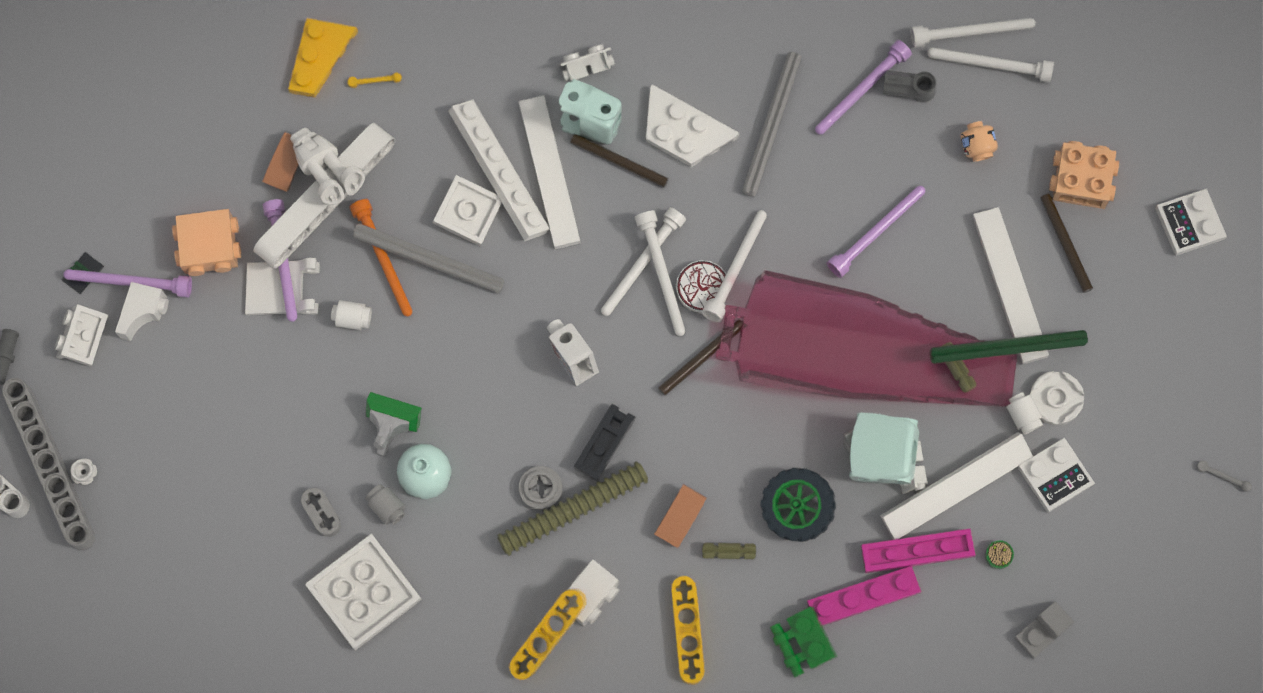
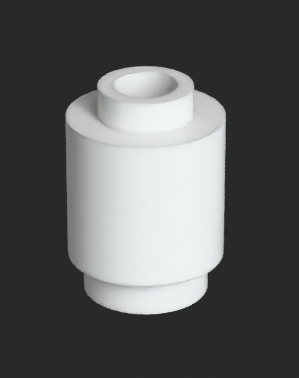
M339 300L338 305H333L331 320L335 321L336 327L355 330L368 329L371 322L372 308L366 307V304Z
M1022 392L1009 399L1011 404L1006 406L1017 429H1021L1023 435L1043 426L1040 420L1043 417L1031 395L1025 396Z

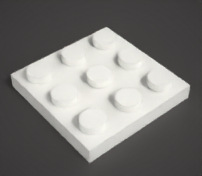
M372 534L305 584L355 651L422 600Z

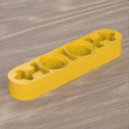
M680 576L672 584L679 674L684 683L695 685L702 681L705 670L697 588L692 578ZM682 582H686V586L692 588V590L687 592L688 602L694 600V604L684 603L677 606V601L682 602V593L676 592V588H680ZM684 609L691 610L695 615V619L690 624H684L679 620V613ZM688 636L695 638L697 641L696 649L691 652L685 651L681 646L682 640ZM699 655V660L694 659V668L699 669L700 673L696 674L695 679H690L688 674H684V671L689 668L688 659L682 661V656L694 657Z
M572 588L563 592L510 662V672L515 678L524 680L534 675L581 614L587 602L586 596L581 590ZM576 595L578 597L576 603L579 606L571 607L567 613L563 612L562 610L570 602L567 597ZM554 615L559 616L563 620V627L560 631H555L550 627L549 621ZM536 637H541L546 641L547 648L542 653L537 652L533 647V641ZM529 655L533 656L534 658L526 666L529 672H520L518 661L523 662Z

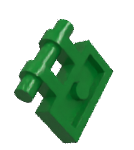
M812 606L787 618L790 630L784 632L780 623L770 627L774 635L772 639L775 645L780 647L785 658L783 662L787 669L790 668L794 678L804 674L800 663L806 660L810 668L815 669L838 657ZM794 638H796L802 652L796 655L789 643Z

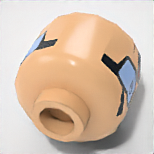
M982 121L968 124V130H965L960 135L965 156L972 158L973 162L994 157L993 153L998 149V144L993 127L990 125L983 126Z

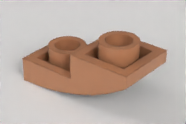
M284 132L262 181L285 192L289 191L299 167L293 143L290 140L292 134Z
M683 484L654 534L678 548L707 497Z

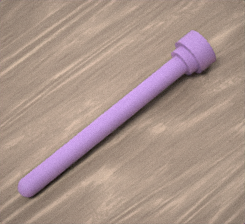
M897 40L890 47L889 56L815 127L816 133L824 134L886 73V70H889L896 63L905 62L912 55L908 46L902 41Z
M917 186L844 254L834 255L827 262L831 272L837 277L842 278L849 271L851 261L925 194V188Z
M274 199L263 203L264 216L268 218V221H271V226L285 213L284 201ZM287 258L278 268L286 316L289 321L293 322L297 319V310Z
M71 269L65 270L63 274L65 279L123 286H130L131 282L162 290H172V293L177 294L178 297L189 298L192 290L191 276L179 275L178 278L174 277L173 280Z

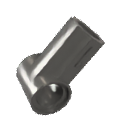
M886 70L883 94L911 97L922 103L928 102L934 97L936 79L930 72L923 71L914 74ZM925 83L928 84L931 88L929 90L922 91L917 86L919 84Z

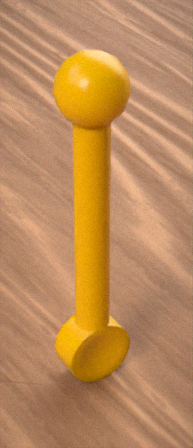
M396 72L391 76L365 79L350 77L348 85L351 88H356L358 84L385 81L398 83L402 80V75Z

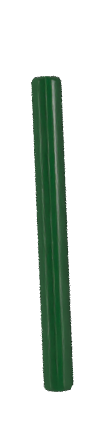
M1085 330L933 347L929 355L932 363H942L1085 346L1088 343V337Z

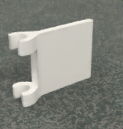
M316 258L288 261L297 313L318 314L319 304L315 303V299L302 300L303 273H320V263L316 262ZM267 262L247 263L246 315L286 314L278 267L273 268Z

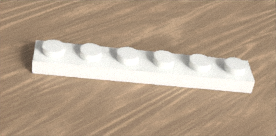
M474 100L451 106L448 111L524 241L545 235L550 228Z

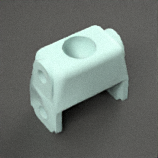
M576 79L566 83L559 98L561 111L564 112L560 120L563 126L562 131L573 135L577 134L595 142L611 144L617 135L618 127L622 120L621 101L594 86ZM570 115L576 116L579 119L577 121H572L570 119Z
M857 413V421L851 441L850 462L852 472H850L849 477L854 481L866 483L911 484L915 473L919 439L918 421L883 414Z

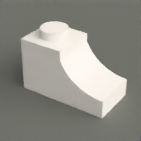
M131 282L115 331L121 339L132 341L134 334L141 326L150 321H160L161 315L166 313L169 300L163 290Z

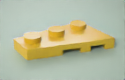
M306 18L288 89L289 92L315 98L332 73L333 66L346 51V46L357 34V27Z

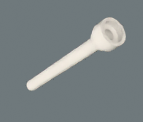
M1033 18L933 30L923 28V26L911 27V42L913 48L924 47L930 40L1030 29L1035 26V20Z
M930 48L927 52L928 57L933 59L1033 74L1035 78H1040V81L1049 83L1051 82L1054 62L1043 60V63L1031 64L937 48Z
M671 207L663 215V226L656 234L660 246L671 231H675L677 228L680 229L686 221V218L679 211ZM649 245L602 307L601 313L604 316H609L651 260L652 255Z
M654 210L636 215L635 221L637 227H640L641 231L645 232L675 334L683 336L685 334V327L655 231L657 227L656 222H658Z
M760 210L757 212L715 298L706 302L702 314L707 319L713 322H721L726 312L724 302L767 217L765 211Z

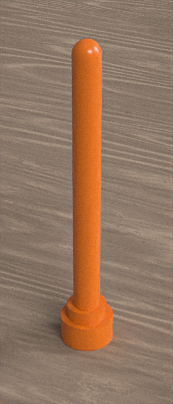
M361 199L350 205L349 209L353 218H357L365 226L376 229L371 219L373 208L369 199ZM372 245L402 314L406 317L410 316L413 312L386 250Z

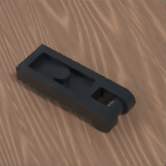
M611 404L574 465V469L597 482L636 419L630 413L626 415L619 411L620 408L614 404ZM613 420L621 423L618 429L610 425Z

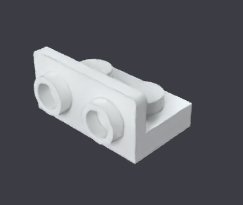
M78 304L71 310L68 309L62 323L66 325L64 334L58 336L54 350L58 351L56 358H66L91 366L108 315Z

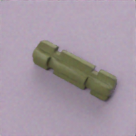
M948 342L942 346H950L953 345V343ZM963 360L945 362L955 380H959L960 383L958 385L964 393L973 390L977 386L974 378L968 375L970 372Z
M704 543L702 546V556L705 559H714V556H718V559H740V557L755 559L756 545L744 543V546H740V543H718V545Z

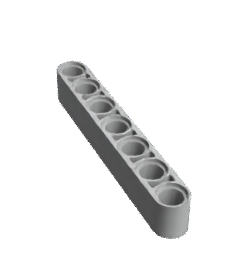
M10 378L3 385V396L64 538L77 550H87L94 544V531L35 395L20 378ZM22 387V394L19 397L13 398V392L17 388ZM28 411H33V417L29 421H23L24 414ZM42 434L44 436L43 441L39 445H33L34 438ZM54 458L52 467L43 469L44 462L47 459ZM59 482H64L63 490L60 493H54L55 485ZM74 506L75 511L73 515L65 518L64 511L66 508ZM80 530H85L84 539L75 542V534Z

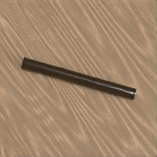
M574 134L570 143L665 188L669 178L586 138Z
M1050 193L1040 197L1083 293L1089 292L1093 289V286Z
M740 319L734 322L658 387L659 391L666 396L745 328L744 323Z

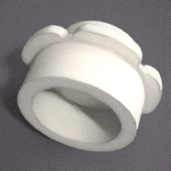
M89 459L77 460L70 469L71 479L76 484L88 485L93 481V477L97 475V467Z

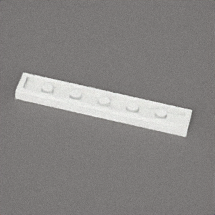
M543 95L519 101V106L554 248L559 249L580 244L545 97Z
M999 207L973 214V220L1013 338L1042 335ZM1048 350L1018 353L1022 365L1048 358L1049 356Z
M1018 432L883 513L880 517L892 539H899L1032 458L1033 455L1023 435Z

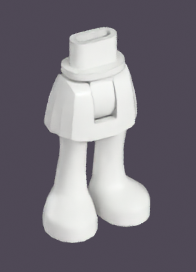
M303 128L290 137L298 165L305 175L309 176L312 174L319 183L318 195L323 203L329 205L340 203L344 199L343 189L351 196L361 188L365 181L364 172L357 166L345 168L337 158V148L328 140L317 135L315 132H310L308 128ZM328 166L341 186L337 181L332 180L323 168Z

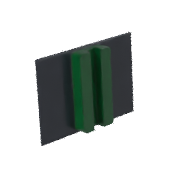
M84 252L70 269L100 272L104 265ZM62 278L64 283L80 295L91 283Z

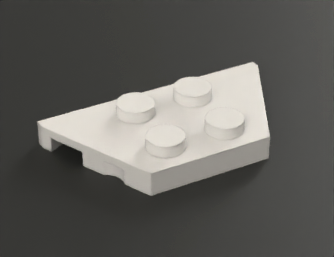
M653 84L651 85L646 133L647 143L692 167L701 162L705 156L714 154L719 151L720 147L730 141L737 140L739 137V132Z

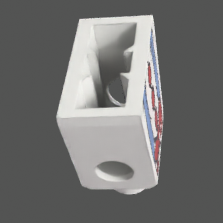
M557 319L547 326V330L551 334L549 340L552 349L576 386L599 373L592 350L572 323L564 326L561 320Z

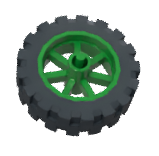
M803 468L783 470L777 476L772 477L767 487L763 490V499L761 500L763 519L768 524L769 529L781 538L798 542L815 539L829 528L830 522L834 519V511L836 510L835 494L827 480L816 472ZM792 485H798L797 497H794L787 488ZM803 485L814 491V493L802 499ZM782 493L790 499L789 504H779ZM817 497L818 510L807 506V502ZM791 508L792 511L785 520L781 516L779 509ZM805 510L816 513L814 518L808 523L804 515ZM797 512L799 513L802 525L790 524Z

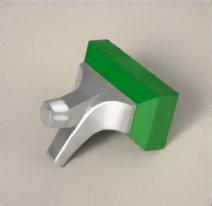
M370 392L366 401L365 417H368L376 426L378 432L373 443L375 448H377V454L385 456L390 443L396 435L408 432L409 430L417 432L421 420V407Z

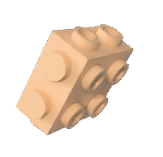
M1078 141L1063 142L1060 151H1055L1053 166L1057 167L1056 175L1051 176L1049 191H1053V201L1105 209L1108 202L1114 200L1116 186L1112 185L1113 176H1117L1119 161L1115 160L1116 151L1101 145L1094 147L1083 146Z
M229 209L175 216L176 225L172 226L174 241H178L179 249L175 251L176 265L180 266L185 274L201 276L206 271L215 270V272L223 273L230 271L231 268L238 267L237 258H241L240 243L235 240V233H239L237 217H233Z

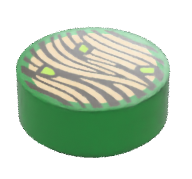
M1001 540L992 542L985 552L987 563L995 569L1008 567L1014 558V551L1010 544Z

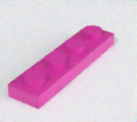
M971 529L861 545L865 574L975 557Z
M909 566L807 600L808 607L812 606L822 626L920 594L921 590L913 568Z

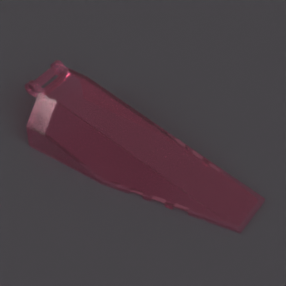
M765 270L756 278L745 308L725 305L724 309L726 312L724 314L720 348L716 350L715 358L721 361L735 362L740 382L768 388L848 399L1006 407L1011 404L1009 399L1012 398L1018 354L963 360L970 372L968 375L972 376L977 383L973 390L964 393L958 385L960 383L959 380H955L946 363H932L929 352L931 348L941 347L948 342L953 343V345L984 341L978 340L967 333H959L947 328V325L940 322L935 323L927 320L920 314L900 309L898 305L871 294ZM735 318H741L742 327L736 352L730 350Z

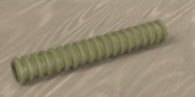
M635 461L634 466L628 465L624 471L620 469L619 474L613 473L609 479L605 477L602 483L598 481L596 486L590 485L586 491L582 489L581 494L575 493L571 499L567 497L564 503L560 501L558 506L552 505L548 511L544 509L543 514L537 513L533 519L529 517L528 522L522 521L518 527L514 525L511 531L507 529L505 534H497V539L505 554L510 556L512 551L518 552L521 546L525 548L527 543L533 544L537 538L541 540L542 535L548 536L552 530L556 532L557 527L563 528L567 522L571 524L574 518L578 520L580 515L586 516L590 510L594 512L595 507L601 508L605 502L609 504L610 499L616 500L620 494L624 496L627 490L631 492L633 487L639 488L641 483L647 484V474L642 465Z

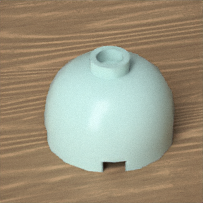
M431 444L411 446L403 452L397 466V477L401 487L407 494L421 499L437 497L446 490L452 473L448 457L441 449Z

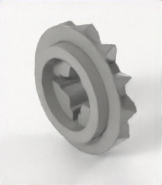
M536 466L527 470L521 477L519 493L523 502L532 509L544 510L555 505L561 497L562 481L553 469L545 466ZM539 477H541V482H543L544 486H549V489L544 490L542 499L538 491L531 490L537 487Z

